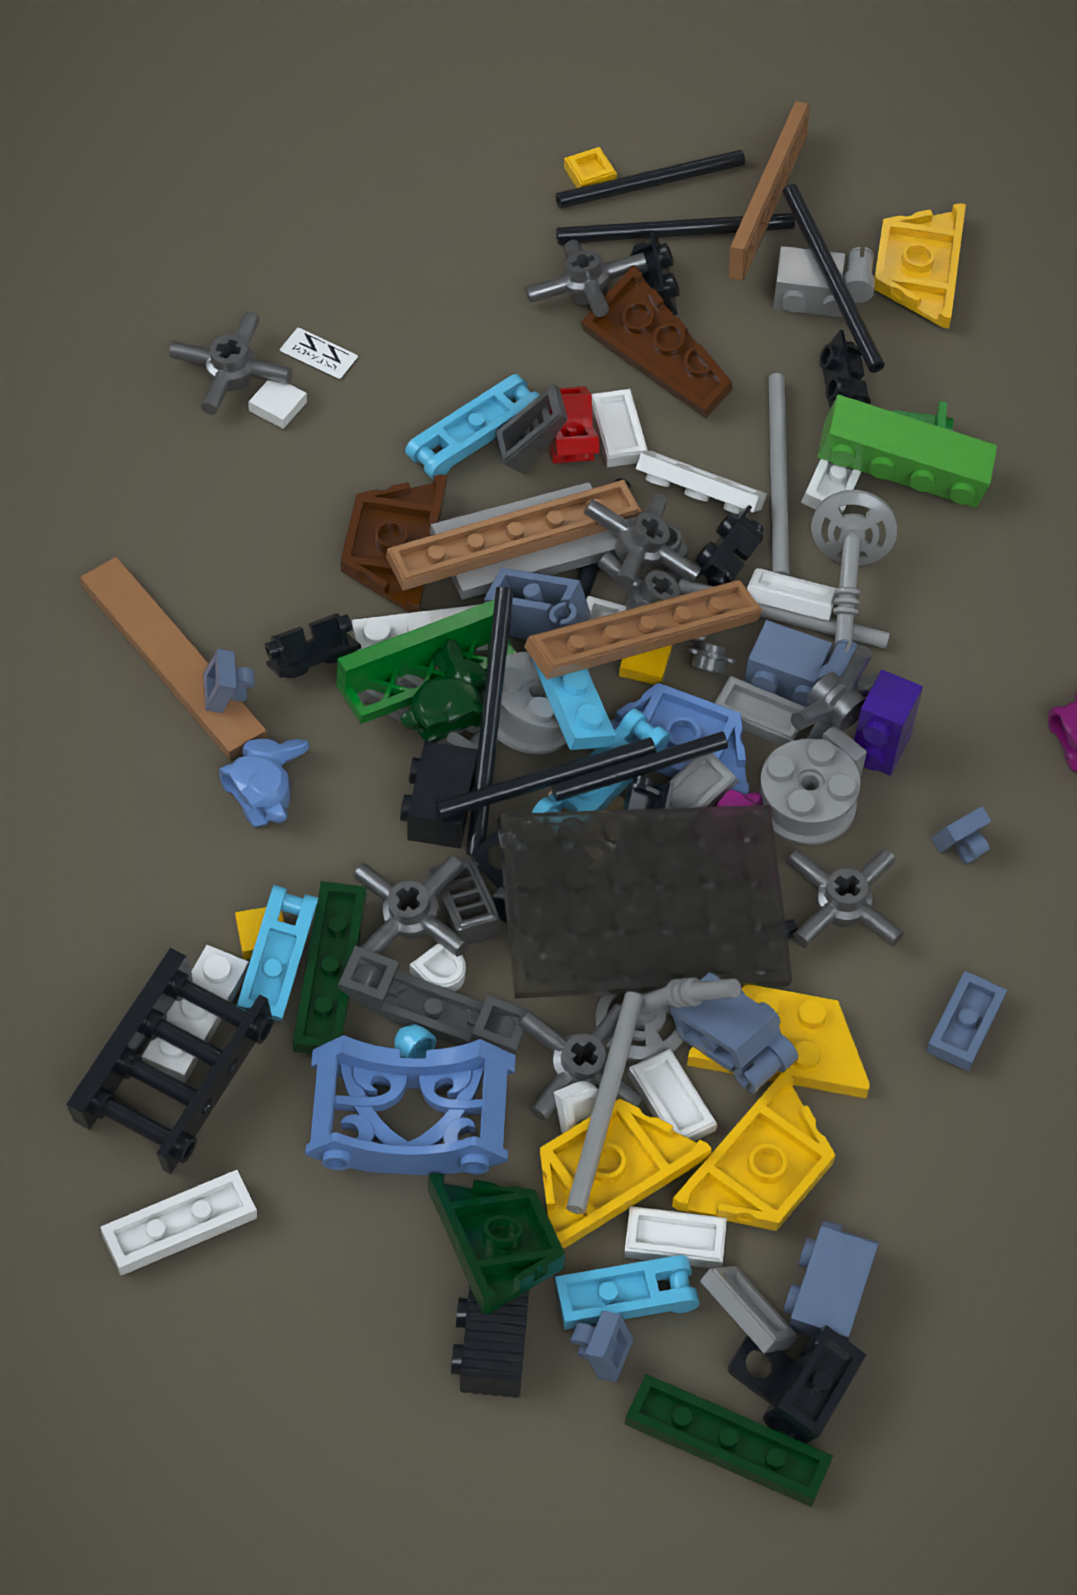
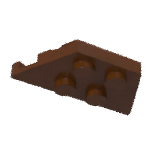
M447 475L433 476V483L413 488L410 487L409 482L392 485L386 490L375 489L357 493L341 557V572L407 612H420L426 584L403 591L386 558L387 548L431 536V524L440 521L447 489Z

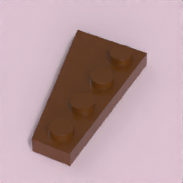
M635 265L604 296L609 306L608 313L598 317L591 310L581 321L583 331L705 418L712 413L733 389L732 382L702 345L697 344L688 333L687 327L678 317L676 318L664 304L662 297L654 288L652 289L647 284Z

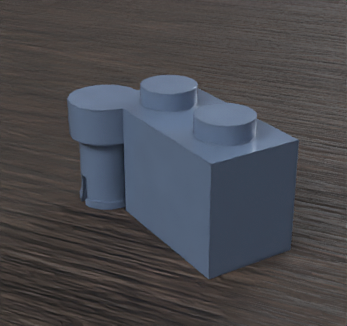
M501 567L484 598L485 603L494 600L496 587L514 589L509 636L528 639L529 636L588 621L591 617L580 580Z
M766 620L748 658L744 681L807 707L810 705L807 702L808 695L815 684L829 672H835L841 677L852 654L859 645L852 641L850 649L846 653L844 650L848 640L840 639L836 642L833 651L831 642Z
M709 972L700 981L721 979ZM742 989L740 995L736 998L702 1001L698 1006L681 1008L670 1006L679 1038L731 1073L734 1071V1076L745 1090L748 1089L752 1094H755L777 1071L785 1072L798 1060V1053L795 1047L781 1034L779 1028L781 1021L778 1014L768 1004L764 1002L758 1004L747 997Z
M825 1219L820 1227L817 1239L814 1240L807 1237L798 1266L807 1268L802 1286L792 1283L783 1312L792 1315L789 1326L795 1332L810 1337L812 1333L827 1325L848 1341L879 1241H873L842 1231L843 1225Z

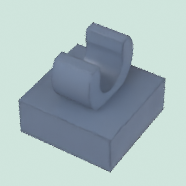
M217 649L203 674L205 711L223 713L230 699L233 701H246L247 688H253L255 685L254 670L247 667L235 668L234 651Z
M983 806L948 825L931 839L940 853L955 845L960 859L965 864H968L990 850L986 839L978 831L992 821Z
M602 1310L596 1327L585 1323H577L570 1341L572 1344L581 1345L577 1354L579 1357L585 1358L590 1362L598 1379L617 1383L634 1339L621 1314Z

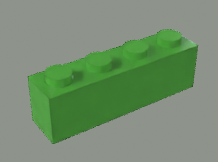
M838 394L825 419L817 458L832 462L837 466L859 470L878 479H886L912 487L919 492L934 494L952 500L957 504L976 508L990 486L997 445Z

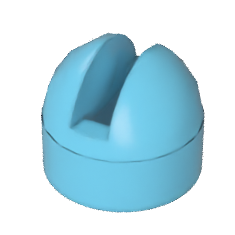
M418 1024L402 1027L394 1038L395 1049H400L401 1058H426V1051L432 1050L436 1046V1037Z

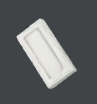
M625 389L592 394V417L597 435L599 436L606 467L638 463L640 454L648 450L631 390Z
M759 568L755 569L747 587L748 592L757 603L829 621L835 606L833 604L834 598H837L834 594L836 589L834 587Z
M671 1049L629 1067L628 1076L653 1117L673 1125V1131L694 1142L716 1132L717 1123Z
M630 1206L624 1258L648 1261L683 1255L689 1258L690 1266L704 1268L722 1267L727 1218Z

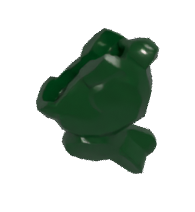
M448 640L445 647L438 649L433 655L434 664L445 674V677L426 680L414 694L410 710L404 712L399 718L403 727L417 731L425 741L438 742L447 738L449 733L470 726H475L476 728L481 726L483 696L480 692L485 690L487 672L476 662L463 658L461 648L456 640Z

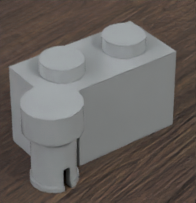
M781 246L773 309L843 318L811 250ZM855 247L849 251L847 272L845 254L830 252L855 304L869 301L874 295L875 277L872 274L874 253L866 247L863 258L860 257L861 247Z

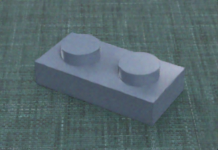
M964 971L928 1043L926 1053L969 1072L1005 999L1007 989Z

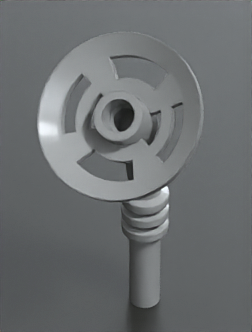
M844 490L828 496L816 508L811 523L812 537L816 546L828 558L841 563L839 588L834 590V594L838 597L834 598L833 604L837 606L833 608V614L837 615L834 646L840 639L848 640L844 650L846 653L852 644L854 617L859 615V610L855 608L860 604L856 597H859L861 592L856 589L858 566L871 564L883 558L892 549L896 541L898 529L895 514L890 506L880 497L862 490ZM860 505L869 508L866 516L856 513L843 515L840 507ZM826 517L830 520L828 526L829 541L827 542L822 534V524ZM880 521H883L886 529V537L882 545L877 544L880 534L878 523ZM836 526L841 528L839 539H836L834 534ZM871 528L873 534L871 541L866 540L867 529ZM862 551L867 554L866 556L859 557Z
M638 977L626 979L616 983L603 994L597 1005L595 1024L596 1027L608 1014L611 1002L620 993L636 992L642 995L643 1002L633 1040L645 1041V1046L631 1044L627 1060L642 1062L668 1049H671L674 1053L684 1040L679 1038L676 1027L673 1033L664 1041H662L658 1034L665 1024L666 1015L672 1016L670 1006L675 1008L698 1006L702 1001L736 998L741 993V985L737 979L733 978L700 981L693 977L673 979L668 984L651 978ZM640 987L651 988L655 991L640 989ZM611 1039V1040L609 1041V1043L606 1045V1047H607L609 1050H610V1046H611V1043H612V1039Z

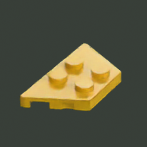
M954 204L952 212L933 215L931 209L916 212L911 216L900 215L883 219L874 276V290L949 329L952 316L966 204Z
M745 984L742 987L747 997L758 1004L761 1002L768 1004L778 1014L781 1021L779 1025L781 1034L793 1044L798 1053V1060L786 1070L794 1080L793 1085L867 1098L870 1083L838 1000ZM692 1047L689 1050L687 1066L734 1074V1071L731 1073L696 1048ZM777 1071L768 1081L774 1082L782 1072Z
M787 1071L782 1072L673 1197V1208L677 1211L691 1214L724 1217L729 1222L777 1231L833 1165L836 1156L826 1137L817 1130L816 1119L808 1105L803 1106L794 1090V1080L790 1073Z
M622 1099L616 1100L584 1214L572 1213L566 1209L591 1116L540 1147L547 1214L563 1249L705 1161L711 1155V1147L700 1139L696 1143L673 1131V1125L657 1117L644 1115L640 1108Z

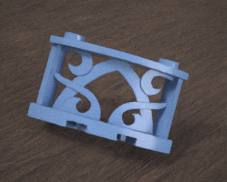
M345 1035L313 1049L311 1067L317 1069L311 1139L310 1143L306 1144L305 1155L322 1161V1165L331 1170H346L350 1168L374 1173L427 1176L433 1173L444 1175L463 1172L475 1175L487 1173L489 1167L508 1161V1150L503 1148L507 1075L515 1073L516 1055L482 1039L460 1046L427 1050L426 1058H400V1049L364 1043ZM337 1076L343 1078L348 1096L336 1095ZM483 1083L482 1099H475L479 1087ZM372 1085L388 1086L390 1090L378 1096L377 1089L372 1087ZM407 1088L420 1089L426 1103L433 1109L445 1113V1115L428 1131L408 1142L392 1131L381 1120L376 1111H383L396 1105L404 1096ZM451 1088L447 1091V1098L437 1095L435 1093L436 1089ZM335 1110L356 1112V1114L347 1115L341 1120L342 1130L352 1129L358 1134L357 1138L333 1132ZM481 1114L480 1138L472 1136L459 1140L465 1133L476 1134L474 1122L469 1118H464V1116Z

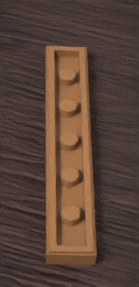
M795 101L732 241L729 261L730 279L743 281L746 278L781 198L782 191L788 182L808 136L810 111L808 103Z
M620 480L387 548L386 558L404 591L609 530L583 513L592 498L625 520L636 518L642 511L625 480Z
M117 557L80 577L81 587L230 761L242 754L243 746L249 740L267 739L266 729L242 701L230 699L223 713L205 711L203 674L209 663Z
M737 580L528 637L524 647L548 680L758 621L763 610L742 582Z

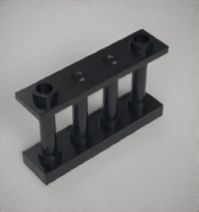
M172 948L168 950L66 1104L73 1121L89 1130L97 1118L103 1119L106 1116L160 1145L157 1156L162 1169L169 1174L173 1172L179 1162L185 1163L189 1159L197 1143L195 1136L255 1043H263L273 1026L268 998L259 994L249 1011L193 983L187 956ZM185 999L238 1027L224 1050L167 1021L166 1014L175 1000L179 1002ZM158 1037L212 1066L198 1090L141 1060L140 1053L150 1039L155 1040ZM133 1077L187 1106L172 1130L115 1099V1091L124 1078L130 1079Z

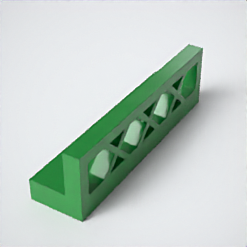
M495 599L338 658L336 686L359 723H366L411 705L414 694L420 686L411 689L396 685L400 677L408 674L424 678L423 683L426 680L445 677L442 671L436 670L437 666L434 664L433 655L438 649L444 648L448 640H456L461 648L463 658L476 662L487 672L488 658L475 655L477 648L490 643ZM509 640L507 656L517 653ZM369 689L384 693L381 701L366 707L357 695Z

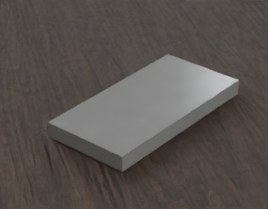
M588 482L431 524L430 535L593 488ZM610 530L454 575L451 576V579L463 600L488 593L501 567L554 575L598 563L607 551L616 558L618 556L615 552V543L618 537Z

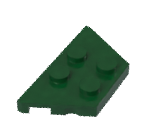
M429 1174L428 1191L482 1315L490 1314L564 1269V1249L535 1189L516 1186L502 1187L492 1182L474 1180L472 1188L444 1184V1174Z

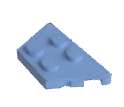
M657 683L644 692L638 701L629 702L616 711V718L610 721L615 730L625 715L631 709L636 708L647 717L646 722L654 728L660 726L670 733V740L664 749L723 731L727 738L728 749L713 754L738 779L739 782L731 790L744 795L749 794V783H747L745 771V747L742 744L741 713ZM635 736L629 743L639 741L640 739ZM691 760L656 772L673 778Z

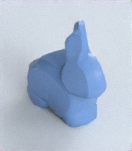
M270 739L249 740L243 746V757L219 768V777L224 790L227 793L233 794L241 805L244 816L253 827L266 826L270 822L283 823L286 821L288 816L287 808L290 806L291 782L288 773L282 768V765L308 751L310 747L308 740H287L282 744H278Z

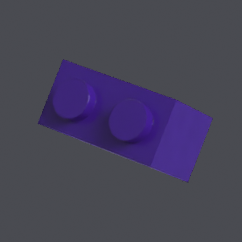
M882 669L860 710L854 741L867 752L864 762L865 768L872 771H880L891 776L911 737L923 686Z

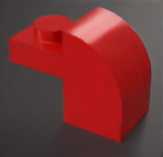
M586 386L560 388L568 420L549 444L552 463L594 461V454L599 453V436L593 428L592 394Z

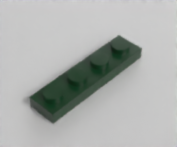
M324 881L320 883L319 899L314 917L293 1037V1052L312 1054L313 1049L344 1035L350 997L338 989V984L355 945L359 946L367 898V886Z
M648 1374L645 1375L625 1418V1425L810 1507L815 1502L833 1458V1455Z

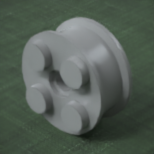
M528 652L510 654L506 656L497 739L508 747L529 754L552 753L562 748L567 742L537 674L532 657Z
M799 739L783 744L769 755L762 768L759 794L763 797V805L760 808L763 821L772 832L782 839L800 845H819L838 838L846 832L855 818L857 798L860 791L858 768L845 751L824 739Z

